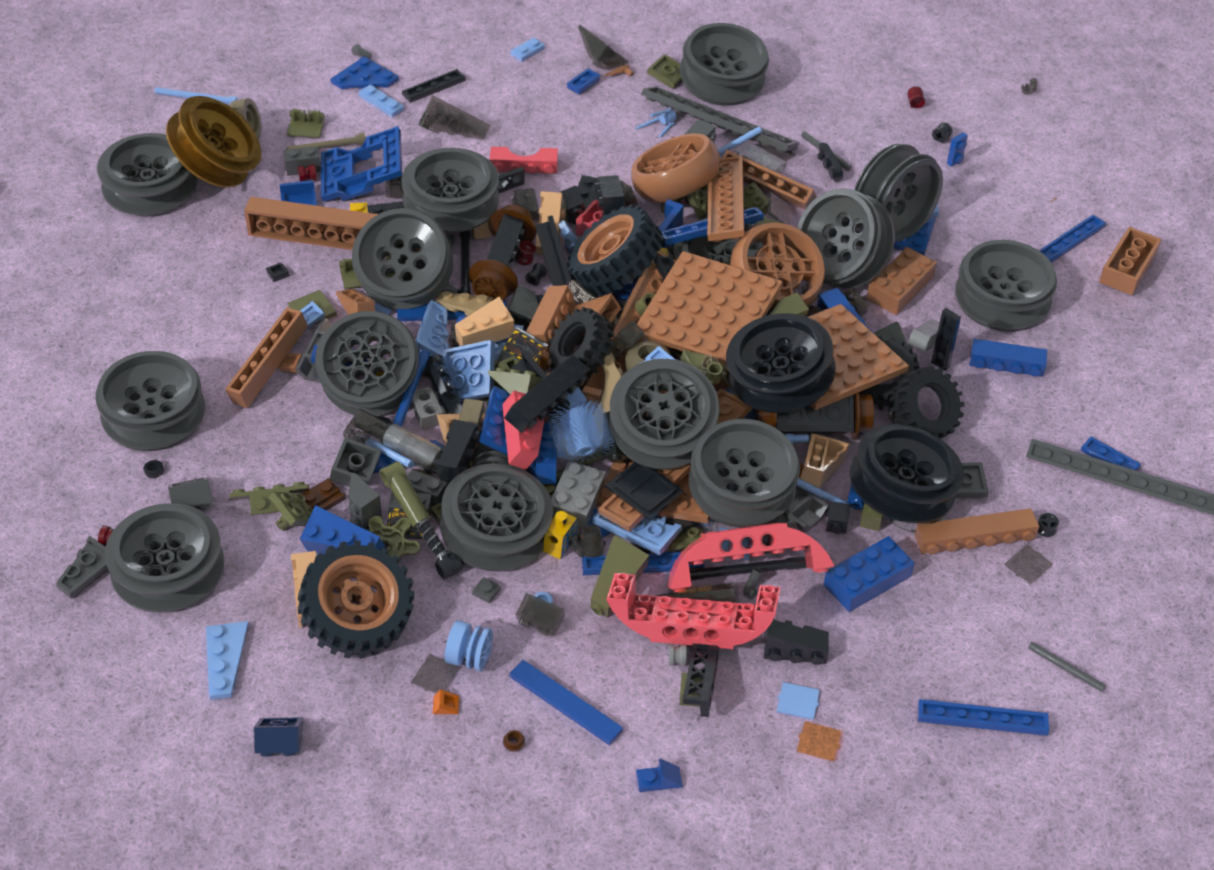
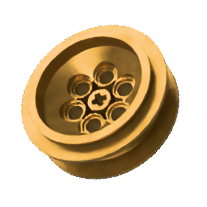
M206 96L190 97L182 103L179 112L172 115L167 122V141L177 159L193 175L209 184L224 188L238 186L246 179L248 172L254 170L260 163L261 146L252 127L241 114L221 101Z

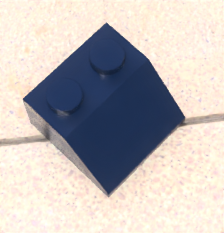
M303 717L259 718L254 726V754L269 757L273 756L274 753H282L283 756H294L296 753H299L302 744Z

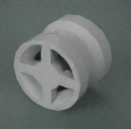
M669 644V666L674 664L686 666V645L675 647L673 644Z

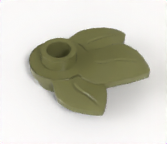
M697 527L688 529V531L676 537L670 543V552L687 548L692 542L701 537L700 533H703V530Z

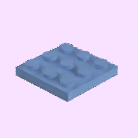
M487 340L444 350L443 362L455 385L461 402L465 398L478 399L490 396L491 390L494 387V379L488 374V370L494 371V341Z

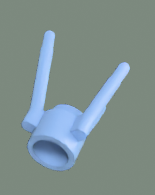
M668 108L664 111L650 114V117H659L637 126L636 129L643 128L660 120L662 124L667 125L659 135V137H662L670 127L675 125L676 113Z

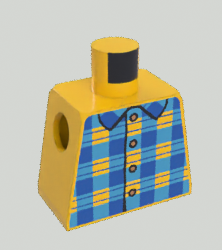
M558 511L555 514L544 536L543 552L558 559L562 558L579 534L576 517L564 511Z

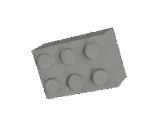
M568 461L551 498L553 505L552 519L558 511H564L577 518L578 528L586 530L605 486L606 472Z

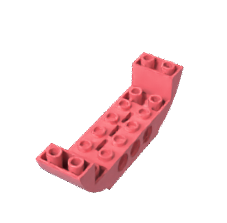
M779 522L700 533L701 537L685 548L676 559L669 573L667 588L672 589L674 592L687 591L686 587H692L689 564H703L705 559L719 562L724 561L726 556H729L730 559L745 558L744 554L748 553L754 557L765 555L764 551H769L773 554L784 553L785 548H789L793 551L804 550L806 567L813 569V572L829 571L828 567H834V564L828 553L817 541L799 530L787 527V523ZM764 535H767L769 538L766 545L762 542ZM745 537H747L749 543L748 546L744 548L742 546V540ZM724 540H727L729 546L723 551L721 544Z
M615 573L607 596V602L619 620L638 634L650 638V642L693 645V643L716 645L718 648L734 649L736 645L755 639L770 626L776 615L781 587L760 585L756 604H744L728 601L636 594V578L634 574Z

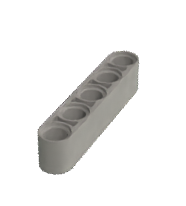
M930 319L915 328L910 335L908 345L923 351H928L934 347L940 322Z

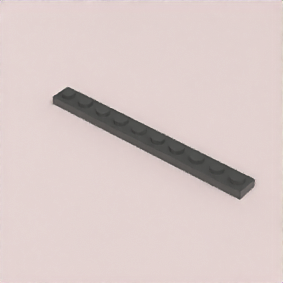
M1035 439L1031 440L1026 455L1028 458L1214 515V494Z

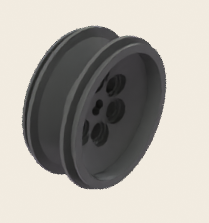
M730 23L707 24L697 28L686 39L683 46V58L680 63V76L690 93L705 102L721 106L741 104L752 99L763 88L765 72L769 64L768 51L761 38L749 29Z
M893 144L879 151L868 162L860 174L854 190L871 196L882 203L892 219L895 242H900L917 233L933 214L941 196L943 174L933 157L927 154H920L915 147L909 144Z
M840 188L820 195L805 209L797 226L799 230L803 231L814 241L821 252L825 265L824 283L838 288L851 289L869 283L884 270L893 253L895 231L887 209L877 199L853 189Z
M399 208L382 212L363 226L353 245L352 264L363 289L375 302L396 310L413 309L428 304L430 300H434L445 289L453 270V255L443 229L432 217L418 210ZM399 244H404L402 248H396ZM421 248L419 252H413L414 249ZM386 256H391L390 260L384 261L383 259ZM420 264H425L424 268L418 269ZM395 272L393 277H387L389 273ZM412 276L410 281H404L406 277Z
M992 240L975 246L963 258L959 268V278L955 286V296L963 312L976 323L999 331H1020L1033 327L1047 316L1051 309L1052 296L1056 290L1057 277L1049 259L1034 247L1012 240Z
M361 311L339 319L328 328L318 344L315 365L323 390L335 406L355 416L377 417L391 413L399 408L404 392L415 378L419 363V352L412 333L401 321L386 313ZM373 341L379 342L376 346L370 345ZM354 345H360L358 349H351ZM386 354L391 355L389 359H382ZM366 359H371L369 362H364ZM346 362H353L349 367L344 366ZM379 371L384 372L382 376H375ZM359 375H365V378L362 380L356 379Z
M144 351L118 360L102 375L95 394L101 424L106 434L118 444L138 451L162 450L184 441L199 426L205 412L201 381L196 370L180 356L163 351Z
M751 419L724 421L710 428L700 438L697 446H694L689 472L690 491L702 511L717 522L737 528L765 525L780 517L792 504L800 473L799 458L790 440L781 431L769 424Z

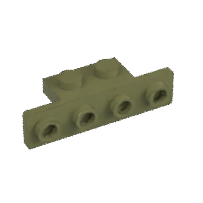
M305 482L293 483V486L285 487V484L273 485L272 489L255 487L253 491L246 492L245 489L233 490V493L229 494L230 500L249 498L251 515L280 512L269 498L273 492L296 493L310 490L309 484H305Z

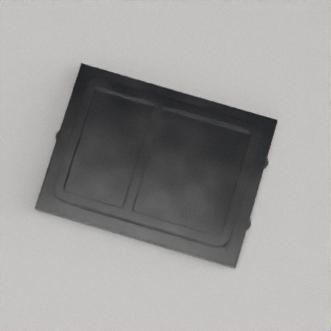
M636 462L605 485L608 490L649 521L684 494V490L661 473Z

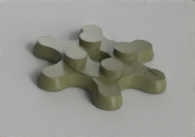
M373 516L369 519L368 526L370 527V532L380 536L383 544L390 545L387 548V555L391 558L396 555L400 561L402 556L417 555L419 553V542L415 540L409 541L404 538L405 534L411 529V523L407 517L400 518L395 525L389 527L383 524L380 516Z

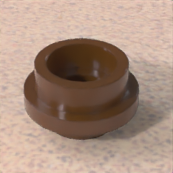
M511 730L504 736L503 745L509 751H519L525 745V738L521 732ZM512 740L518 741L517 743H511Z

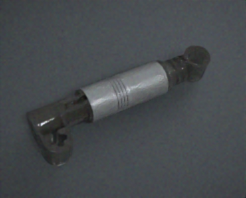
M363 409L357 411L343 432L344 437L366 444L370 437L373 436L380 440L384 446L433 472H437L433 463L435 459L439 460L442 455L439 446L395 423H388Z

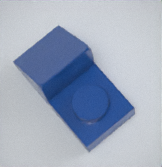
M663 759L658 760V767L636 769L639 792L683 788L680 767Z

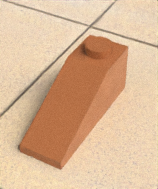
M354 289L336 291V296L348 315L361 311H375L374 300Z

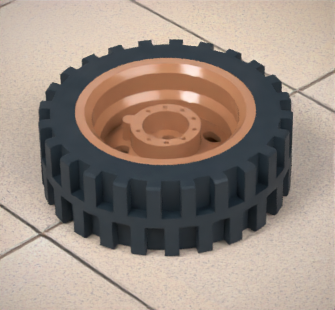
M629 205L628 208L623 206L619 210H612L608 215H603L602 219L598 222L595 221L592 224L593 226L583 232V236L576 240L577 244L572 246V253L568 255V270L589 294L604 296L605 293L611 294L617 289H623L626 284L630 285L634 282L633 280L637 276L640 277L643 271L651 266V261L658 256L657 251L661 250L662 245L660 243L663 242V234L640 206Z
M354 540L353 545H347V542L344 541L340 542L337 549L331 545L327 547L324 555L319 553L315 557L314 563L310 562L303 577L297 599L299 601L298 614H302V627L307 626L309 628L307 635L310 639L316 637L319 640L317 645L322 649L325 645L331 648L330 653L336 655L337 651L344 653V658H350L352 654H358L359 659L365 658L368 652H371L373 656L379 654L381 648L387 649L394 640L397 641L405 629L414 605L412 602L415 592L411 591L413 585L412 578H406L408 571L406 566L400 567L398 565L399 558L396 555L392 558L387 555L388 549L384 547L381 550L374 548L375 543L369 542L368 546L361 545V541ZM356 578L358 581L351 582L350 579ZM370 587H375L376 592L373 593ZM336 588L339 594L333 593L332 590ZM372 609H378V612L374 613ZM334 611H342V613L336 614ZM356 616L360 623H355L353 618Z

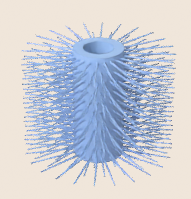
M577 406V408L573 409L570 407L569 411L564 409L567 411L564 412L566 414H549L564 415L557 416L563 417L559 418L560 421H554L558 419H551V422L554 424L553 429L556 431L555 436L558 438L559 445L563 448H568L566 450L570 451L566 454L567 456L569 454L574 455L571 457L572 459L576 455L583 456L585 460V456L588 458V455L592 456V453L597 454L595 450H604L599 449L601 447L596 445L609 448L605 444H601L603 442L600 441L604 440V442H607L608 440L598 435L602 432L597 430L605 427L607 435L610 432L606 428L608 426H606L604 421L606 417H603L604 415L602 414L604 410L600 409L602 417L599 416L598 418L595 416L598 413L596 410L593 411V406L591 410H585L583 406ZM600 418H603L602 420H603V423H604V424L601 423V424L599 425L598 423H595V422L600 421V420H601Z

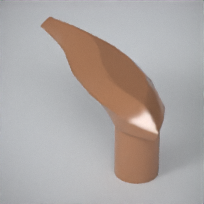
M623 65L604 75L613 76L626 73L628 76H632L634 71L630 69V65Z

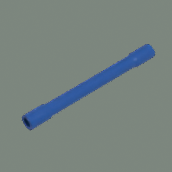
M424 349L419 350V363L415 378L404 392L393 424L401 427L421 374L430 356V352Z

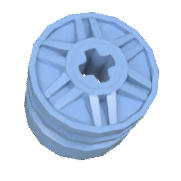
M456 620L450 630L446 643L445 662L460 667L466 658V668L472 669L474 667L475 671H483L492 650L493 630L487 627L483 630V627L478 625L472 633L471 623Z

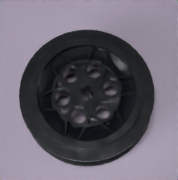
M772 314L748 323L733 336L726 351L730 383L735 395L746 405L764 412L784 413L807 407L819 400L829 390L835 378L836 365L833 357V343L829 333L815 320L798 314Z
M902 424L882 425L868 431L860 440L857 455L854 457L849 471L851 484L855 492L869 507L888 518L915 524L929 523L944 517L951 510L955 501V495L960 490L964 480L962 463L947 443L923 429Z

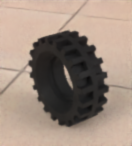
M582 307L581 311L575 309L574 314L568 313L566 315L567 319L559 322L560 327L558 330L554 329L553 333L555 335L549 340V343H551L549 358L552 359L550 368L555 370L572 355L578 340L586 333L584 341L573 355L590 369L586 375L589 379L592 372L595 374L598 372L600 364H605L604 359L611 353L608 350L614 344L611 338L615 336V333L611 331L614 327L608 319L591 308Z
M878 336L881 341L909 365V370L906 373L920 369L917 354L912 353L910 345L905 347L904 341L901 339L898 343L894 342V337L889 336V340H883V336ZM906 373L901 374L898 379L904 377L903 375ZM896 381L887 385L877 384L860 391L859 394H871L873 405L879 406V410H884V406L892 408L894 407V402H890V397L895 396L892 388L898 384Z
M933 366L923 367L904 374V377L896 381L898 385L892 388L895 396L890 397V402H894V407L890 408V411L896 414V418L893 419L894 422L923 429L938 438L955 432L954 428L961 424L958 418L964 416L960 408L964 407L965 404L960 402L959 396L963 394L962 391L958 392L956 389L958 383L956 381L951 382V375L949 373L943 375V369L934 370ZM923 387L931 388L939 397L941 412L935 421L927 419L919 409L918 393Z

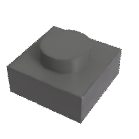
M483 577L472 590V595L490 603L501 590V585Z

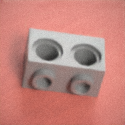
M430 386L415 390L410 406L422 430L439 426L437 414H446L443 405H439L437 393H433Z

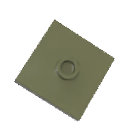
M663 54L647 70L649 75L672 89L682 81L680 63L666 54Z
M320 290L287 303L288 308L300 311L313 301L324 312L325 317L323 318L330 319L337 316L336 310Z

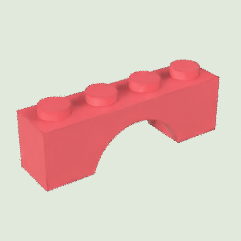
M491 146L490 161L496 167L497 172H509L523 167L525 173H557L558 148H541L533 155L519 156L513 154L508 147Z

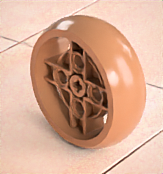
M685 134L665 140L651 147L635 160L631 170L633 187L642 198L649 202H666L668 199L675 200L689 195L708 184L717 175L720 168L719 150L715 143L703 134Z
M764 223L748 230L745 236L739 238L734 246L730 259L731 266L783 282V287L767 314H771L782 298L792 295L801 281H807L806 292L799 295L806 306L809 307L818 298L824 285L825 265L817 245L803 231L788 224ZM762 242V248L755 253L754 257H747L749 246Z

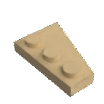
M449 291L441 292L436 299V303L444 306L447 310L453 312L465 311V315L468 316L493 301V297L483 294H456Z

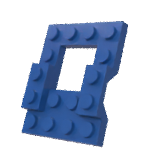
M398 126L366 137L363 145L359 148L349 151L336 147L321 152V198L324 202L337 197L345 201L374 191V185L403 175L401 130ZM383 148L384 165L355 174V163L372 158L373 151Z

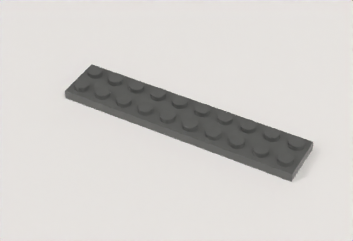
M659 87L643 88L641 93L649 101H659L662 106L674 107V110L680 113L687 112L689 113L688 116L692 118L699 117L709 124L715 123L718 128L730 129L736 135H745L759 127ZM761 128L762 133L749 139L751 141H761V144L767 147H776V150L782 153L797 149L799 142L764 128Z

